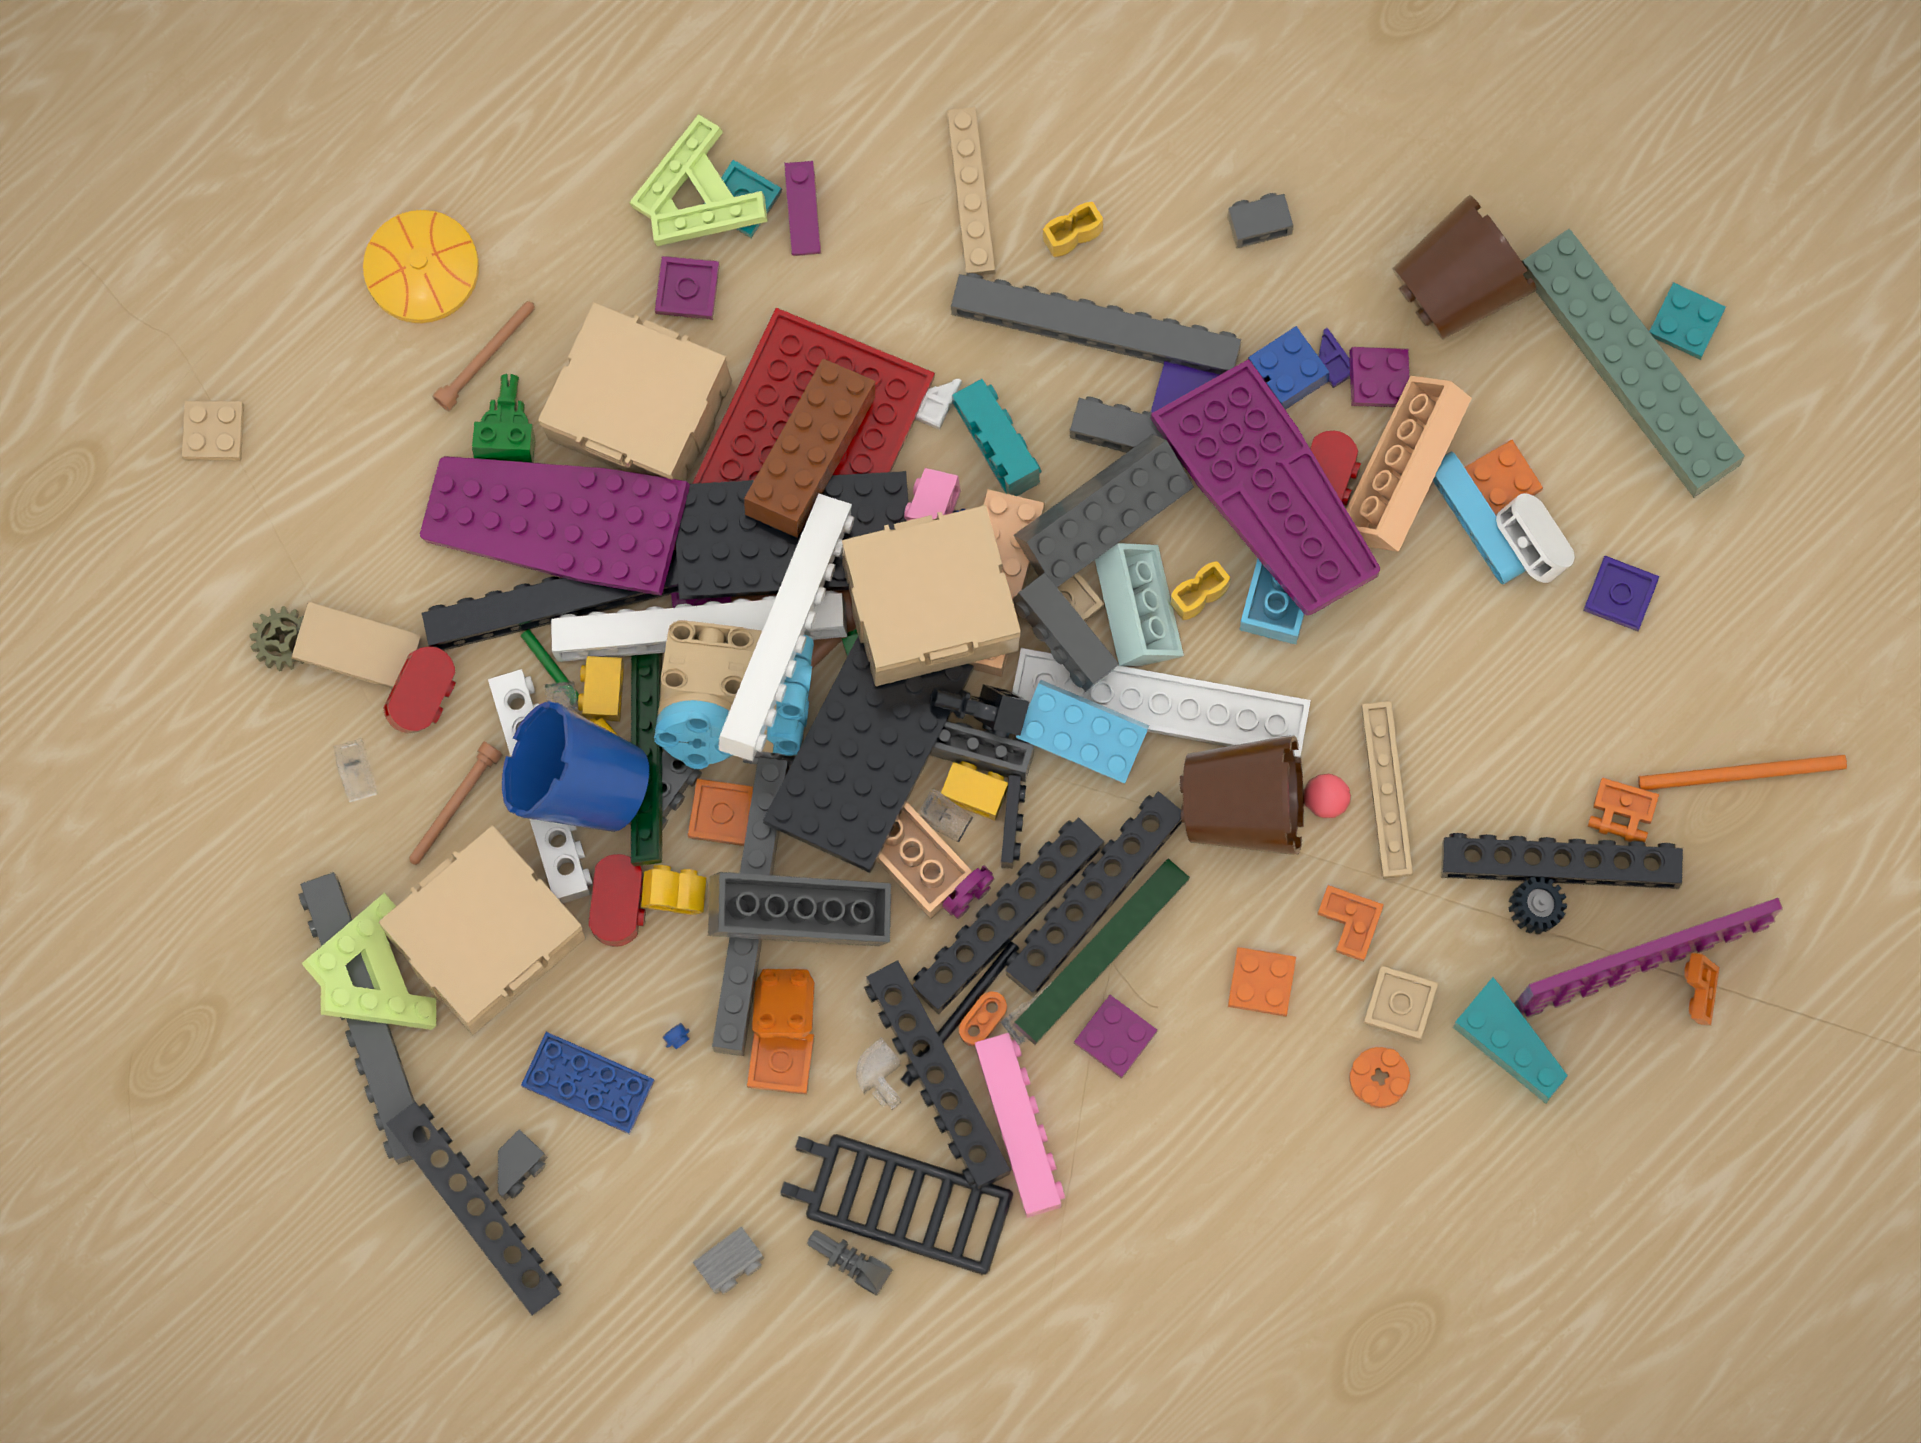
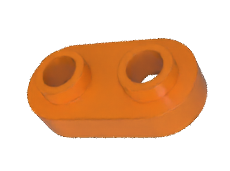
M990 991L984 993L978 999L959 1026V1035L965 1044L975 1046L976 1042L986 1040L1007 1012L1005 998L998 992ZM991 1003L998 1006L997 1011L994 1013H990L986 1009ZM971 1027H977L980 1033L977 1036H971L968 1031Z

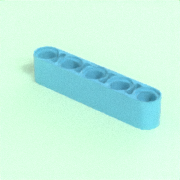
M1452 451L1446 454L1433 482L1497 580L1504 585L1525 572L1526 569L1501 533L1496 523L1495 513L1458 457Z

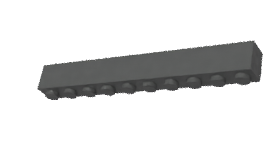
M975 273L959 274L951 303V315L1162 364H1164V361L1219 375L1232 369L1237 363L1241 339L1236 338L1237 336L1230 332L1221 331L1218 334L1209 332L1206 327L1200 325L1187 327L1180 325V322L1174 319L1165 318L1163 321L1153 319L1151 315L1144 312L1131 314L1123 312L1122 308L1108 305L1107 308L1096 306L1095 302L1087 299H1079V301L1067 299L1066 295L1052 292L1050 295L1044 294L1031 286L1018 288L1011 286V283L1005 280L996 279L992 282L984 280L982 276Z
M758 757L740 873L773 875L780 831L763 824V819L789 771L788 761ZM729 937L712 1048L716 1053L744 1056L762 939Z
M334 872L301 883L303 893L298 894L304 911L309 909L312 920L308 921L313 938H319L321 946L352 921L339 879ZM359 953L345 965L354 987L374 989L362 955ZM340 1017L341 1020L346 1019L350 1030L345 1031L350 1047L356 1046L359 1057L355 1059L359 1074L360 1076L366 1075L369 1084L364 1086L367 1098L370 1103L375 1102L378 1113L374 1114V1119L379 1131H385L388 1141L383 1142L388 1158L394 1157L398 1165L413 1160L386 1124L415 1102L389 1025ZM423 1126L417 1127L413 1132V1138L419 1144L428 1141Z

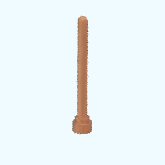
M530 301L525 302L449 386L440 387L432 395L433 399L441 407L450 411L457 404L456 399L459 397L458 393L533 312L534 304Z
M485 741L477 750L479 753L476 757L478 759L410 855L409 860L412 864L420 863L485 769L491 767L493 763H498L503 756L500 751Z

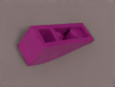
M813 161L784 163L792 256L821 254Z

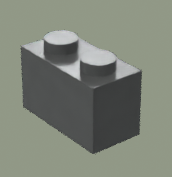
M1269 193L1263 195L1260 200L1253 202L1241 200L1228 208V219L1236 248L1289 236L1293 233V222L1285 194Z

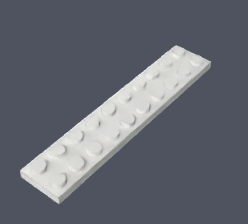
M1025 648L1020 650L1012 692L1029 702L1032 700L1040 680H1043L1150 725L1147 732L1223 746H1233L1295 735L1299 744V749L1294 750L1295 758H1300L1311 700L1119 665L1085 692L1082 687H1078L1073 683L1069 671L1063 664L1056 662L1051 653Z

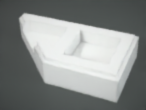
M957 378L950 383L928 389L915 420L940 430L952 405V395L958 392L962 380Z

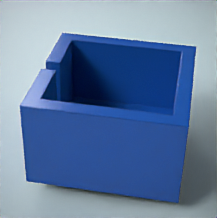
M1297 326L1248 357L1285 410L1328 382V369Z

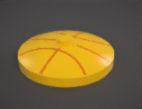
M430 210L408 211L386 221L371 237L363 259L365 283L374 301L389 315L412 323L434 322L453 314L464 305L472 294L479 273L477 251L465 228L453 218Z

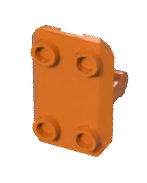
M763 969L755 982L752 1031L761 1038H773V1036L802 1038L811 1032L813 1028L815 983L807 969Z

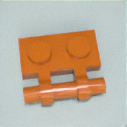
M1602 778L1593 808L1604 811L1602 818L1590 816L1587 827L1598 829V833L1604 835L1611 833L1624 837V841L1633 842L1635 840L1645 843L1648 832L1637 829L1638 823L1640 821L1651 824L1659 794ZM1613 814L1630 818L1628 826L1612 822Z

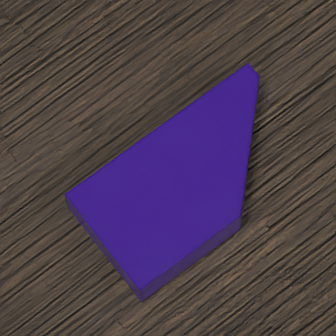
M1327 327L1323 331L1318 357L1329 371L1328 382L1335 388L1350 378V359Z

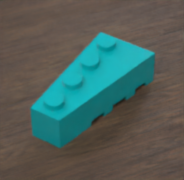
M980 379L952 395V403L1004 492L1018 496L1040 484L1039 474L1042 471L1036 459L1032 458L1027 450V445L1020 433L1017 434L1013 428V421L1006 409L1002 410L997 402L999 398L991 384L987 386L984 380Z
M1494 977L1491 978L1455 1021L1453 1028L1544 1103H1547L1565 1082L1568 1076Z

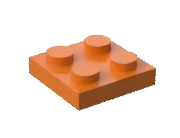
M1513 440L1508 441L1464 467L1496 516L1500 510L1518 495L1526 493L1534 496L1543 490L1541 483Z
M697 779L688 838L744 846L753 786Z
M1237 947L1228 1007L1287 1017L1296 957Z
M754 1033L747 1087L807 1095L814 1034H808L802 1038H790V1036L761 1038Z

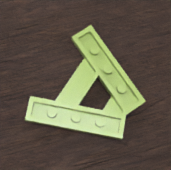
M699 114L629 202L632 208L651 219L653 239L656 246L768 222L765 196L762 191L733 197L706 154L722 135L723 131L719 126ZM689 177L706 204L678 210L672 201V197Z
M385 893L301 964L321 986V1015L432 1030L436 1027V998L408 993L386 934L379 924V921L396 907ZM359 953L362 955L374 989L354 987L345 965Z

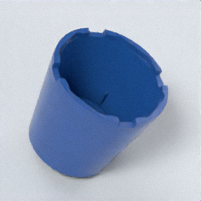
M551 701L544 702L528 713L512 738L517 740L512 756H506L503 766L502 796L509 812L522 818L610 832L619 831L627 826L638 812L648 785L649 763L645 752L638 746L561 704Z

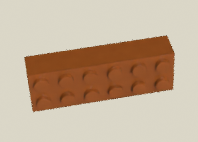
M822 359L744 498L745 515L798 538L809 518L818 493H823L875 399L874 380Z

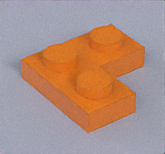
M1328 885L1317 915L1345 924L1336 952L1364 962L1384 904Z
M1691 953L1690 962L1686 963L1684 971L1687 983L1695 988L1694 997L1690 999L1689 1013L1691 1018L1698 1024L1711 1026L1720 967L1703 954Z

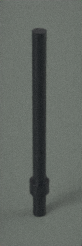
M1009 942L937 1032L943 1044L1005 968V963L1009 957L1020 949L1015 943ZM926 1046L923 1051L919 1050L916 1056H927L930 1052L929 1047ZM908 1070L900 1079L908 1087L914 1082Z

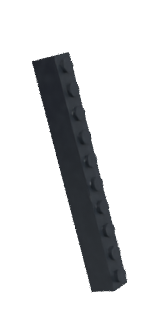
M673 550L662 596L583 583L567 578L559 579L557 576L548 577L539 584H520L511 591L503 593L499 590L491 591L485 594L483 598L475 600L471 597L458 600L455 605L447 607L445 605H435L430 607L429 611L422 612L428 646L445 651L550 625L551 619L560 618L564 614L586 616L591 612H602L671 595V593L675 592L679 593L676 550Z

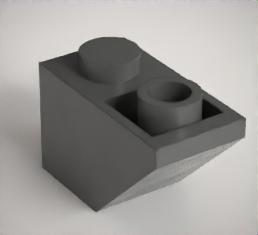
M520 1129L498 1150V1193L505 1201L509 1197L515 1198L524 1189L525 1185L523 1182L530 1175L533 1177L537 1176L546 1166L544 1161L547 1159V1156Z

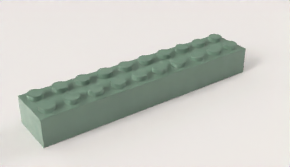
M1570 228L1522 261L1527 269V272L1523 274L1524 277L1527 279L1532 278L1538 289L1535 292L1693 498L1741 465L1745 455Z

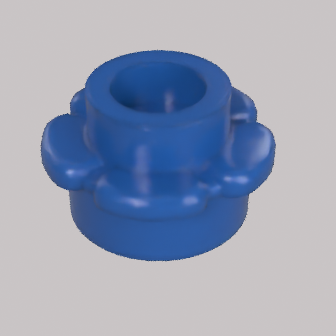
M682 1023L673 1027L662 1037L667 1043L666 1047L673 1046L676 1050L690 1039L687 1036L690 1029H686Z

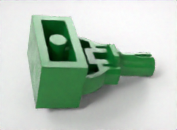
M503 374L500 378L501 385L500 395L497 398V410L495 400H491L489 410L483 415L481 422H474L472 440L474 458L533 463L535 450L533 425L529 424V420L524 413V402L518 401V408L516 403L519 377L510 374L509 384L508 374Z

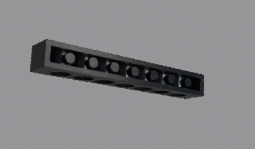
M1159 791L1154 797L1148 795L1139 806L1141 812L1135 819L1132 817L1127 819L1120 828L1122 832L1120 837L1116 841L1111 839L1101 850L1102 858L1096 864L1092 861L1082 873L1084 879L1079 885L1072 884L1063 895L1065 901L1059 908L1052 907L1043 919L1046 922L1039 931L1035 928L1024 941L1027 944L1020 953L1015 951L1006 961L1005 965L1008 967L1005 970L1006 976L1031 997H1034L1182 824L1181 809ZM1152 819L1159 824V828L1154 832H1148L1143 828L1142 824L1146 820ZM1127 842H1136L1140 846V850L1135 854H1128L1124 851L1123 847ZM1109 864H1116L1120 867L1121 872L1117 876L1111 877L1105 873L1104 869ZM1096 886L1101 889L1102 894L1097 899H1091L1086 896V889ZM1076 908L1083 913V916L1078 921H1070L1066 917V913L1070 909ZM1052 931H1059L1063 934L1064 938L1060 943L1053 944L1048 941L1047 935ZM1033 953H1039L1043 955L1045 960L1040 966H1032L1028 962L1029 956Z
M1079 817L1074 822L1071 820L1067 821L1058 831L1060 836L1053 843L1048 841L1041 847L1037 853L1039 858L1033 864L1027 862L1017 872L1019 878L1012 885L1006 883L997 892L996 896L998 899L991 906L988 903L985 904L975 915L977 920L970 927L966 924L955 935L957 940L950 948L944 946L934 956L936 962L929 969L923 967L914 976L913 980L915 983L912 985L914 991L935 1012L940 1014L1009 942L1104 848V841ZM1065 845H1073L1077 849V853L1072 857H1065L1061 854L1060 850ZM1049 865L1054 867L1057 872L1052 878H1044L1040 874L1041 868ZM1030 886L1036 891V894L1031 899H1024L1019 895V891L1023 887ZM1004 907H1009L1015 911V915L1010 920H1003L998 915L999 911ZM981 929H991L994 932V937L989 941L980 940L977 935ZM968 949L973 952L974 956L969 962H961L957 959L958 952ZM942 970H947L952 973L953 977L950 982L943 984L936 980V975Z
M1452 833L1449 834V837H1444L1442 842L1441 878L1525 882L1532 877L1536 879L1545 877V881L1552 879L1554 883L1679 889L1682 884L1683 848H1675L1676 845L1673 843H1659L1658 847H1646V843L1638 841L1628 842V846L1616 845V842L1612 840H1600L1598 844H1586L1584 839H1569L1568 843L1556 842V839L1551 837H1542L1538 841H1527V838L1524 836H1510L1509 840H1497V836L1488 834L1479 835V839L1467 838V834ZM1467 850H1475L1480 854L1481 859L1477 862H1470L1465 858L1464 853ZM1498 851H1504L1510 856V861L1501 864L1496 861L1494 854ZM1533 852L1538 855L1540 862L1537 865H1530L1525 861L1524 855ZM1564 854L1569 858L1570 864L1564 867L1559 866L1555 863L1554 856ZM1588 855L1595 856L1599 860V866L1596 868L1588 867L1584 863V857ZM1614 858H1626L1629 862V867L1627 869L1617 868L1614 864ZM1647 858H1653L1658 862L1659 869L1650 871L1644 866L1643 861Z
M897 960L866 976L868 985L864 989L872 1003L878 1002L882 1010L878 1015L885 1029L891 1027L896 1037L892 1039V1042L899 1055L905 1053L910 1063L906 1065V1068L913 1081L919 1079L924 1089L920 1091V1094L926 1106L930 1107L933 1105L938 1115L934 1117L937 1127L942 1134L948 1133L952 1141L948 1144L955 1160L961 1158L966 1169L962 1170V1173L969 1186L975 1184L979 1191L1010 1175L1008 1164L899 961ZM890 992H897L902 996V1000L897 1005H890L885 1001V997ZM904 1018H911L915 1021L916 1026L911 1031H904L899 1027L900 1021ZM918 1044H925L929 1047L930 1052L925 1057H917L913 1053L914 1047ZM932 1070H939L943 1073L944 1078L940 1083L934 1084L928 1081V1073ZM946 1096H952L957 1099L958 1105L952 1110L944 1109L941 1105L942 1099ZM966 1122L972 1127V1131L967 1136H960L955 1132L956 1125ZM973 1149H982L986 1153L985 1160L980 1163L973 1162L969 1158V1153Z
M416 1102L412 1103L387 1122V1126L533 1316L561 1294L558 1288L562 1284L552 1271L548 1274L544 1272L540 1266L544 1260L535 1248L532 1247L528 1250L521 1241L525 1238V1235L516 1223L510 1226L503 1218L507 1214L506 1210L497 1199L491 1202L485 1194L489 1188L479 1175L475 1178L472 1177L467 1170L471 1164L462 1152L459 1151L457 1154L453 1152L449 1146L453 1140L443 1127L439 1130L434 1127L431 1120L435 1117L424 1103L421 1106ZM420 1126H425L430 1131L429 1140L423 1144L415 1142L413 1138L414 1130ZM438 1150L445 1151L449 1158L448 1163L442 1168L435 1167L431 1162L432 1154ZM455 1174L463 1175L467 1181L465 1189L460 1192L453 1191L449 1185L450 1178ZM480 1198L483 1200L485 1210L481 1215L473 1216L469 1213L467 1206L471 1199ZM491 1222H498L503 1227V1234L497 1240H492L486 1235V1227ZM509 1246H516L521 1251V1259L515 1264H510L504 1259V1251ZM527 1270H534L539 1274L540 1281L536 1287L528 1288L523 1284L522 1276Z

